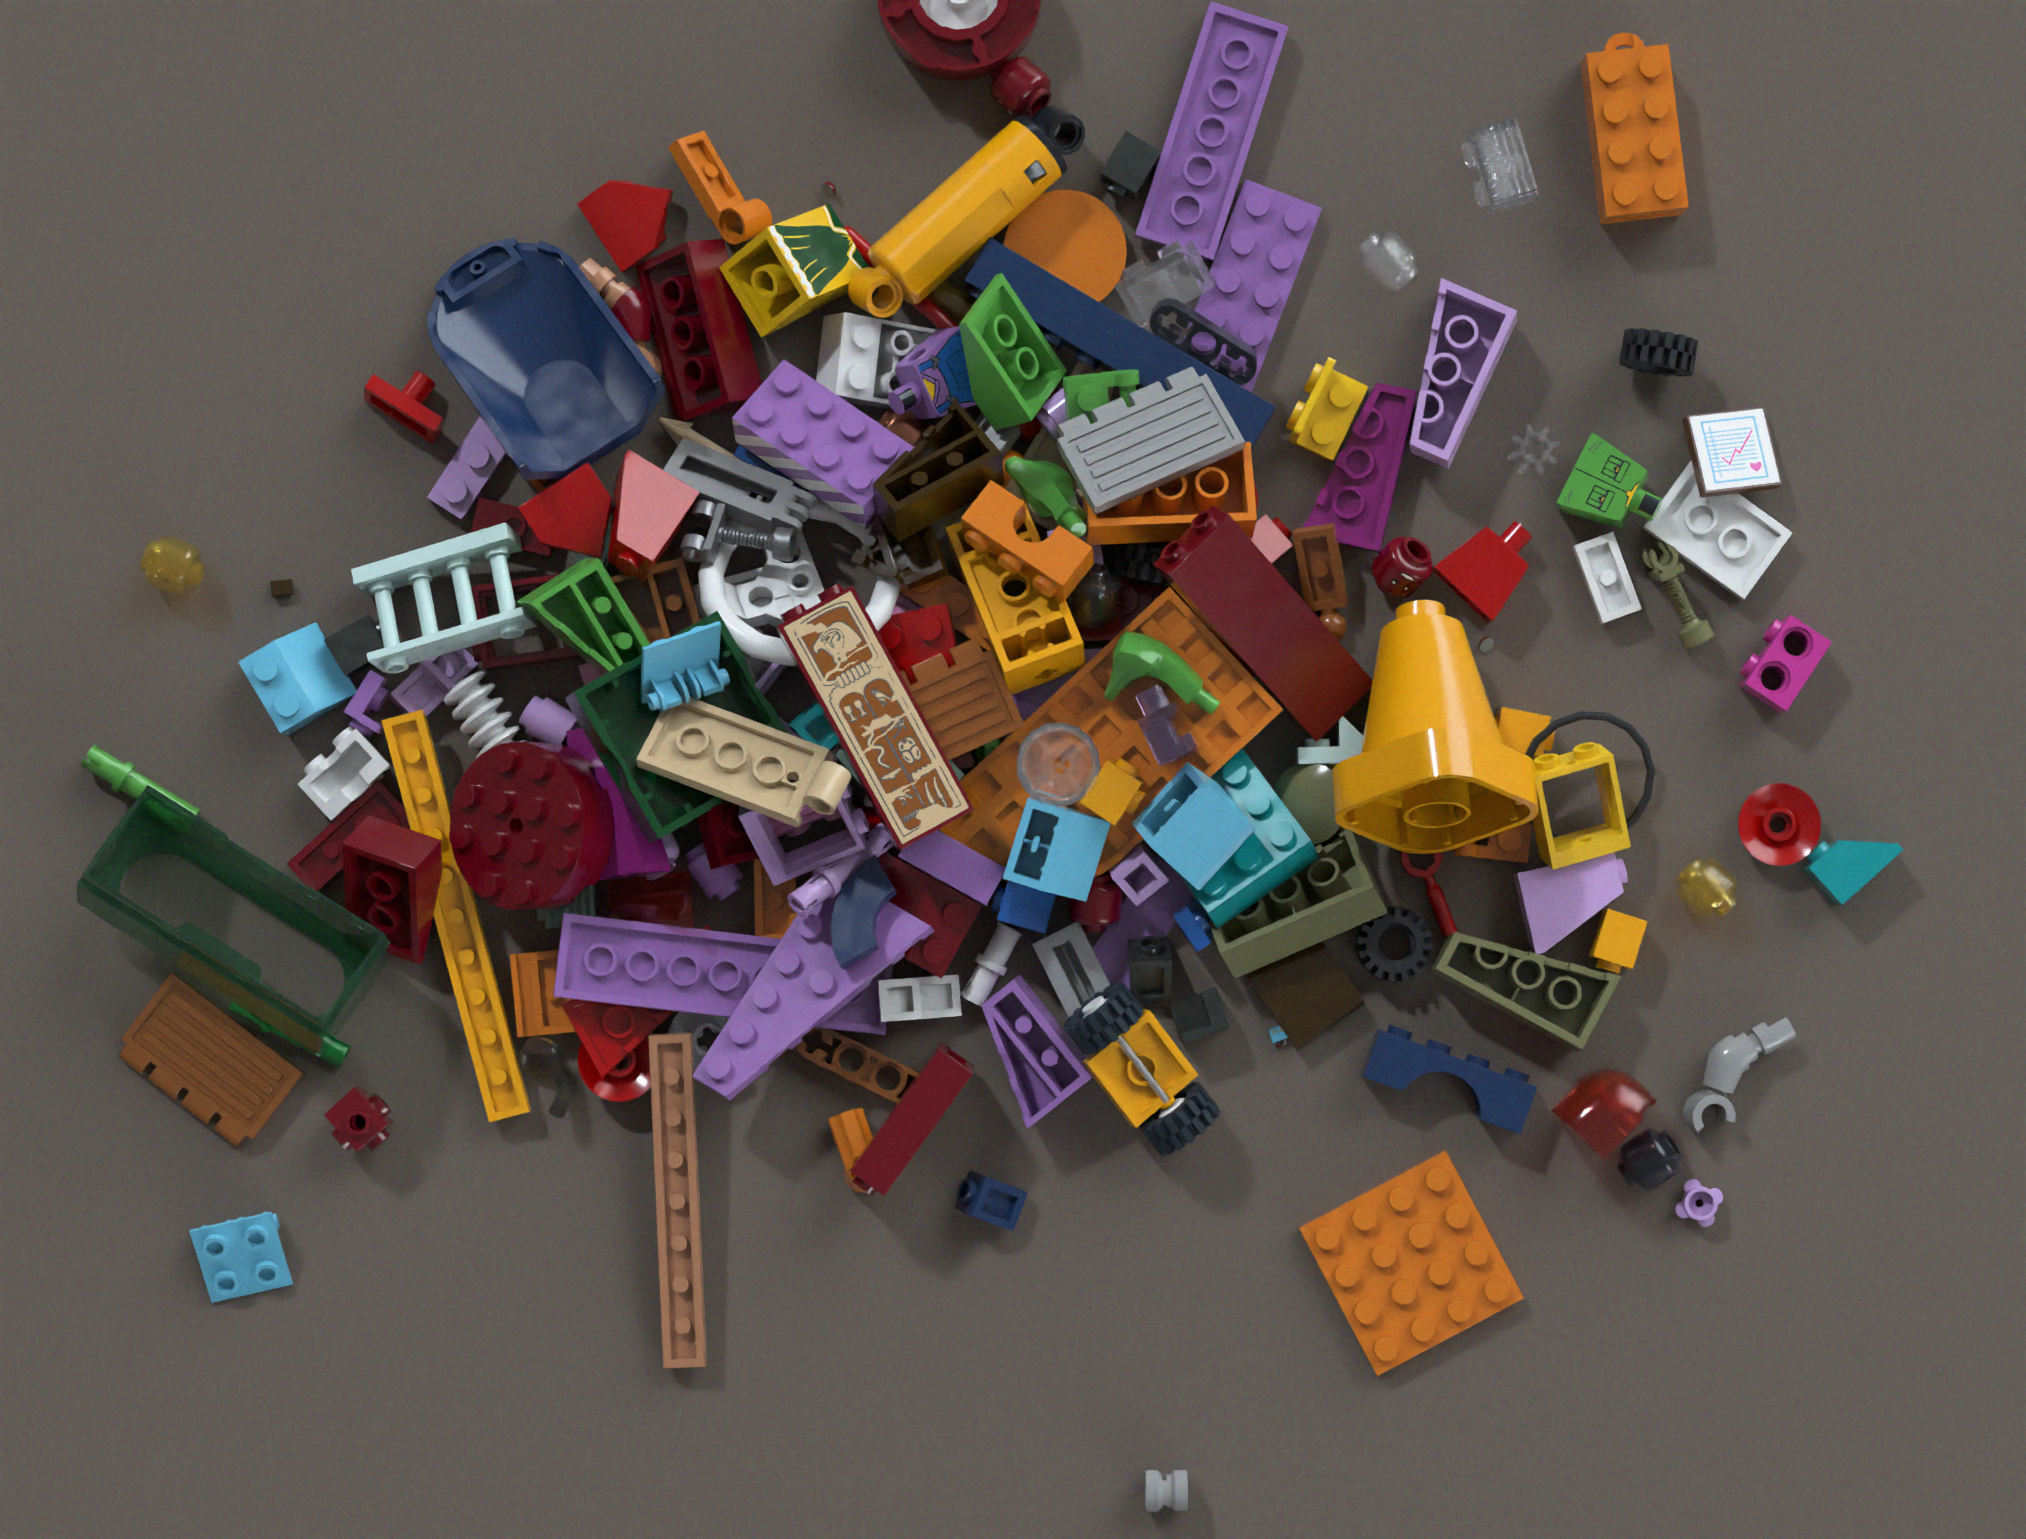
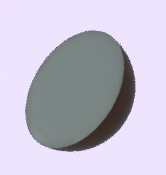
M1490 637L1482 638L1479 641V649L1482 652L1489 651L1493 647V639Z

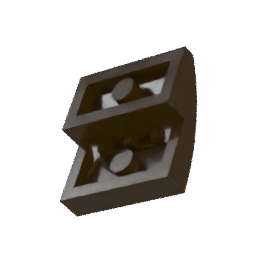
M1323 941L1263 966L1246 977L1296 1050L1365 1004Z

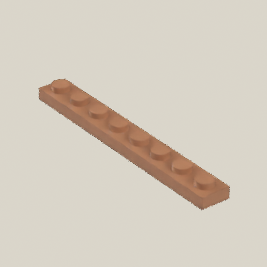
M692 1033L650 1034L649 1057L663 1368L705 1367L707 1365L695 1083L692 1077L694 1074Z

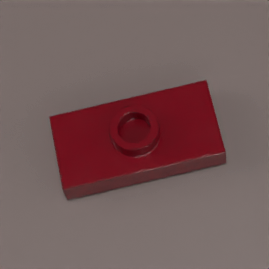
M484 498L478 499L470 533L506 522L520 535L522 551L551 558L553 549L541 544L518 509V506Z

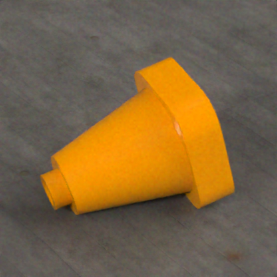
M1416 600L1400 605L1395 611L1396 620L1386 624L1380 632L1361 753L1339 762L1332 770L1336 823L1342 828L1396 850L1407 853L1429 854L1452 850L1531 821L1539 812L1534 761L1529 756L1503 745L1462 623L1453 617L1445 615L1444 605L1436 601Z

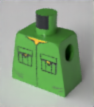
M1591 433L1556 504L1558 510L1563 513L1616 528H1623L1631 512L1653 521L1663 499L1642 490L1648 479V473L1644 467L1598 435Z

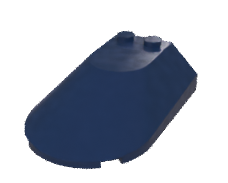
M513 238L485 244L456 261L444 273L434 289L436 295L431 311H427V328L432 345L443 364L524 480L564 478L587 462L590 465L640 434L665 392V387L657 372L579 266L564 251L543 241H540L539 244L518 243L517 239Z

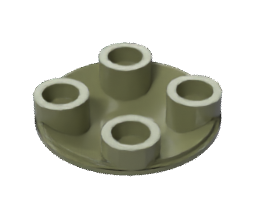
M1297 763L1286 769L1277 780L1274 791L1311 839L1312 843L1319 844L1338 836L1337 832L1342 827L1335 821L1332 770L1320 763Z

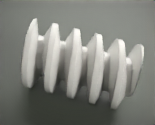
M482 669L458 682L444 698L445 705H458L452 712L454 720L467 719L460 727L461 733H475L468 742L469 747L472 749L484 747L476 756V759L492 747L514 742L512 738L520 730L519 726L507 728L504 726V723L512 715L510 711L496 712V709L504 701L503 698H488L487 695L494 689L495 684H480L479 681L487 673L486 669Z

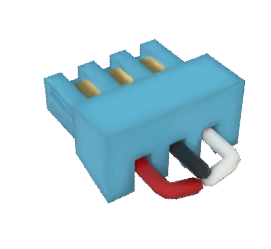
M1280 1026L1269 1029L1272 1044L1276 1043L1277 1047L1286 1045L1288 1037Z

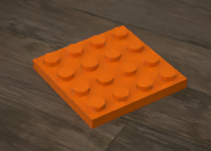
M1446 1150L1298 1227L1377 1376L1524 1299Z

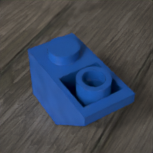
M1008 880L1006 888L997 887L991 910L999 912L997 917L999 922L1045 934L1056 894L1040 891Z

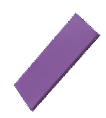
M1158 856L1156 857L1160 861L1169 881L1138 906L1127 897L1122 904L1120 919L1107 926V930L1103 932L1092 948L1109 983L1114 985L1117 982H1124L1129 990L1128 940L1140 939L1145 936L1165 938L1175 924L1170 915L1190 902L1193 897L1172 867Z

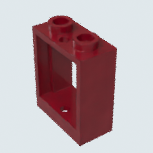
M559 574L511 580L513 595L532 592ZM494 583L471 586L477 620L489 617L488 598L497 597ZM493 640L472 646L475 663L482 662V668L487 671L582 658L564 642V648L495 657Z

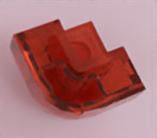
M1602 1068L1588 1071L1577 1078L1575 1081L1578 1084L1551 1111L1559 1118L1558 1122L1569 1133L1575 1134L1598 1158L1604 1160L1642 1122L1644 1117L1641 1114L1649 1106L1652 1107L1657 1102V1098L1640 1081L1628 1073Z

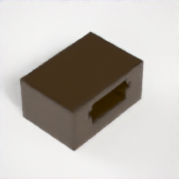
M292 579L270 582L273 597L294 594Z

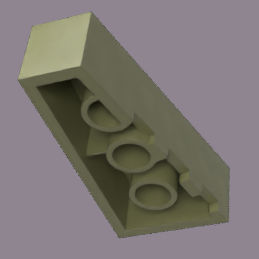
M1343 828L1337 832L1339 837L1324 848L1321 845L1315 847L1319 856L1318 859L1220 928L1216 929L1213 923L1209 921L1219 953L1235 979L1388 913L1365 852L1354 832Z
M1457 932L1447 937L1429 971L1573 1052L1583 1050L1622 977L1588 969L1581 965L1547 958L1540 954L1517 950L1506 945Z

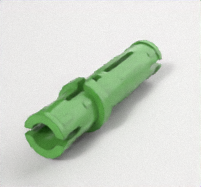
M96 744L87 752L86 756L88 758H84L81 763L82 768H86L112 784L111 789L115 792H125L177 824L186 832L196 822L194 818H198L201 813V809L198 807H194L136 771V765L129 761L126 763L121 762L100 749Z

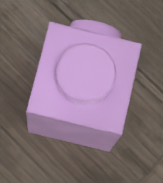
M1143 841L1138 843L1115 866L1108 870L1112 879L1136 906L1169 881L1160 861Z

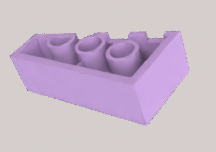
M1441 278L1436 310L1434 312L1429 347L1410 439V450L1412 454L1449 469L1515 327L1517 310Z

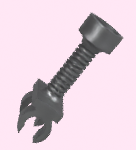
M706 500L695 502L691 515L695 516L693 524L702 529H709L707 538L691 533L684 535L680 549H684L682 554L684 559L695 563L706 561V564L714 565L720 544L724 542L725 544L768 549L772 552V557L775 560L786 562L793 560L797 545L796 529L777 527L774 534L729 528L726 527L728 522L726 504L718 503L716 505Z

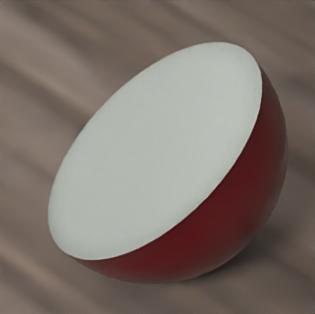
M831 182L822 184L824 192L828 196L833 197L836 193L835 185Z

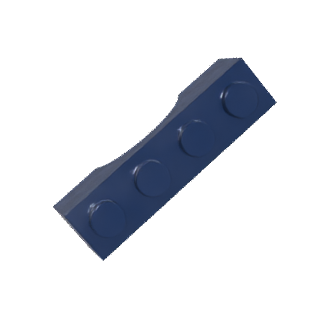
M1389 1025L1387 1032L1377 1029L1360 1076L1403 1091L1413 1080L1426 1073H1450L1462 1080L1473 1094L1476 1103L1477 1119L1521 1134L1537 1090L1536 1086L1528 1084L1529 1075L1507 1067L1504 1075L1489 1070L1491 1061L1467 1053L1465 1060L1449 1055L1452 1047L1428 1039L1426 1046L1410 1041L1412 1032L1393 1025Z

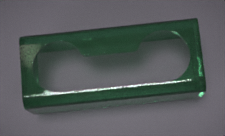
M147 785L133 806L121 818L77 882V904L320 1057L329 1049L380 975L388 959L391 941L386 938V934L310 886H303L229 840L226 833ZM172 854L185 859L329 950L342 967L344 974L343 991L327 1012L319 1016L312 1015L261 982V968L259 965L192 923H185L174 928L120 894L124 875L134 863L149 855Z

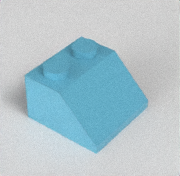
M316 622L270 642L238 662L281 734L287 736L351 699L357 691L351 679L343 674L324 642L326 637Z

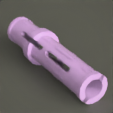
M882 823L877 824L866 834L865 849L831 862L826 866H819L813 871V877L788 895L789 904L798 915L805 917L828 897L833 898L837 896L842 889L841 887L859 866L874 855L878 858L894 846Z

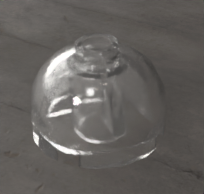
M1063 722L1044 724L1030 732L1021 743L1018 751L1017 777L1024 790L1038 802L1053 806L1072 805L1085 798L1097 783L1101 770L1100 753L1093 739L1079 727ZM1062 757L1060 763L1054 764L1057 758ZM1066 759L1069 761V769L1064 765ZM1055 768H1061L1064 773H1058Z

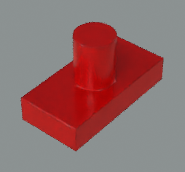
M415 371L401 391L375 374L371 376L364 386L365 402L431 444H434L442 433L443 418L422 405L436 386L434 381L424 373Z

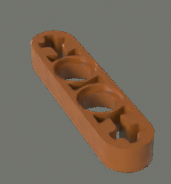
M813 1028L807 1034L812 1035L815 1030H820L822 1032L821 1040L831 1046L833 1045L834 1037L842 1041L834 1051L832 1064L823 1060L828 1055V1052L816 1048L813 1053H809L806 1050L808 1043L804 1040L796 1045L799 1054L804 1058L895 1103L900 1099L897 1095L906 1086L908 1074L914 1077L918 1074V1071L831 1029ZM847 1048H856L863 1055V1065L856 1072H848L840 1065V1054ZM885 1066L894 1067L900 1073V1084L893 1090H884L877 1083V1073Z

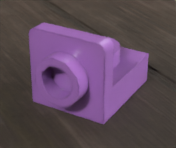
M372 670L368 672L344 710V713L353 718L349 725L368 737H371L374 731L380 735H385L383 725L368 715L371 710L378 712L390 693L389 690L385 689L390 681Z

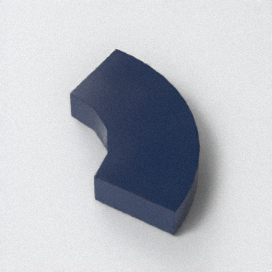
M876 855L865 861L852 873L843 885L834 905L831 919V940L835 957L842 969L879 950L875 936L877 917L884 904L897 894Z

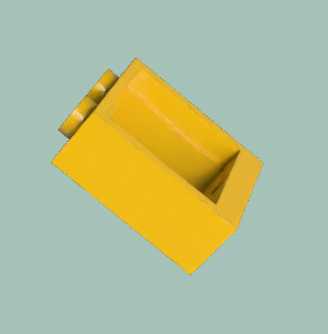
M1587 742L1575 746L1573 751L1562 755L1544 754L1534 759L1539 812L1532 821L1539 857L1552 870L1631 847L1614 755L1601 744ZM1594 767L1605 823L1553 838L1542 781Z

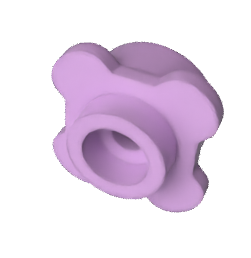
M1690 1179L1683 1186L1685 1193L1682 1201L1676 1204L1675 1212L1680 1218L1690 1217L1697 1220L1698 1224L1702 1227L1711 1226L1715 1221L1714 1214L1717 1211L1718 1204L1723 1201V1194L1718 1188L1708 1189L1701 1186L1698 1180ZM1697 1199L1703 1201L1701 1207L1696 1206L1695 1202Z

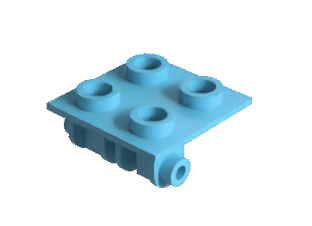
M720 621L706 626H698L683 634L668 639H660L648 646L642 647L640 697L642 704L648 703L652 711L658 709L660 712H663L682 703H689V693L694 700H698L701 698V691L704 696L723 691L724 686L730 684V678L726 669L719 670Z
M265 1211L262 1214L245 1218L238 1217L236 1220L229 1219L223 1223L209 1226L203 1225L200 1228L190 1230L192 1242L212 1303L293 1285L277 1231L280 1230V1223L276 1213L272 1214V1212Z

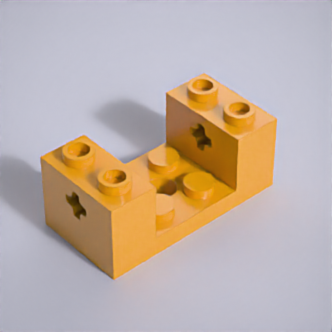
M1025 503L1027 519L1016 534L1027 542H1041ZM961 522L946 527L951 558L962 584L969 588L991 642L992 653L1011 695L1078 671L1086 665L1084 644L1066 600L1064 602L1054 594L1052 597L1043 595L1032 585L1030 578L1021 572L1016 575L1007 571L998 562V557L985 549L984 552H980L973 548L964 539ZM1020 580L1026 585V590L1019 596L1011 597L1003 592V587L1008 581Z

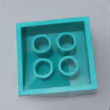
M1242 748L1210 778L1221 786L1256 829L1200 890L1196 889L1172 867L1216 929L1223 926L1319 858L1311 839Z

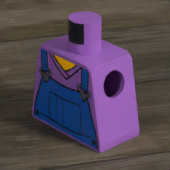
M960 327L943 328L935 331L895 366V373L901 387L890 392L888 400L892 409L899 415L912 409L918 419L938 418L948 414V407L955 400L964 409L976 405L972 397Z

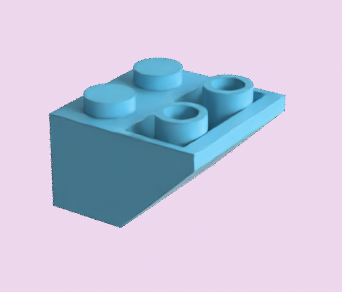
M1188 762L1131 823L1147 844L1198 890L1210 880L1256 829L1216 781Z
M1033 796L1027 798L1003 879L1040 891L1087 901L1111 823L1103 818Z

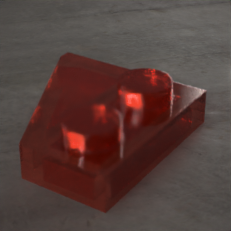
M691 872L669 873L654 880L640 877L608 882V905L611 918L685 928L694 927Z

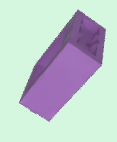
M938 830L905 847L898 856L903 861L986 907L1005 872V867Z

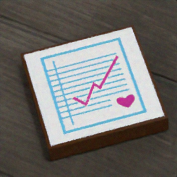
M1764 407L1687 415L1682 420L1700 498L1778 489L1781 486L1782 481Z

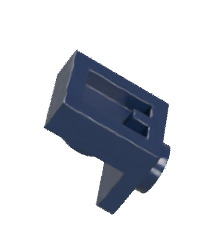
M970 1170L967 1177L958 1187L955 1208L972 1217L1014 1231L1028 1192Z

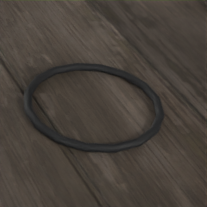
M1580 711L1554 720L1533 738L1525 753L1530 758L1535 754L1539 744L1555 730L1582 719L1607 721L1627 731L1641 748L1647 770L1644 794L1632 816L1626 820L1627 829H1630L1639 821L1652 797L1655 768L1648 744L1632 724L1610 713ZM1552 832L1553 838L1559 836Z

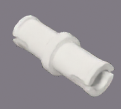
M998 922L997 928L984 953H978L975 959L978 964L964 990L960 993L962 997L979 1006L985 1003L999 975H1005L1008 969L1005 967V964L1017 941L1021 938L1022 933L1002 922Z

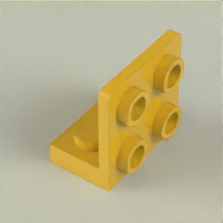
M1328 357L1324 366L1316 363L1303 389L1304 392L1310 394L1306 404L1298 400L1285 428L1292 431L1288 442L1333 462L1369 386L1333 370L1332 368L1336 360Z

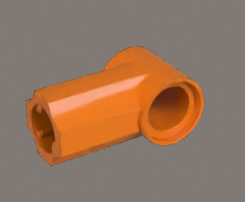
M861 1107L840 1113L827 1120L845 1170V1182L853 1191L867 1193L853 1182L856 1176L850 1172L852 1165L872 1138L868 1122Z

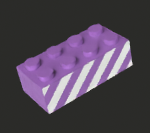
M783 360L732 417L735 441L864 530L873 522L871 519L876 514L873 483L906 450L910 452L914 448L786 360Z

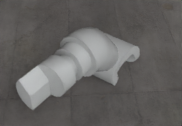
M1787 1017L1769 1027L1766 1023L1762 1022L1751 1028V1034L1748 1036L1745 1033L1736 1037L1729 1035L1714 1045L1708 1053L1703 1085L1708 1086L1707 1090L1691 1095L1683 1108L1685 1124L1693 1132L1699 1133L1703 1129L1702 1112L1711 1104L1717 1105L1719 1110L1718 1117L1735 1123L1736 1113L1734 1106L1726 1098L1727 1093L1733 1094L1742 1073L1750 1069L1749 1064L1758 1059V1053L1761 1052L1763 1055H1766L1796 1039L1795 1031Z

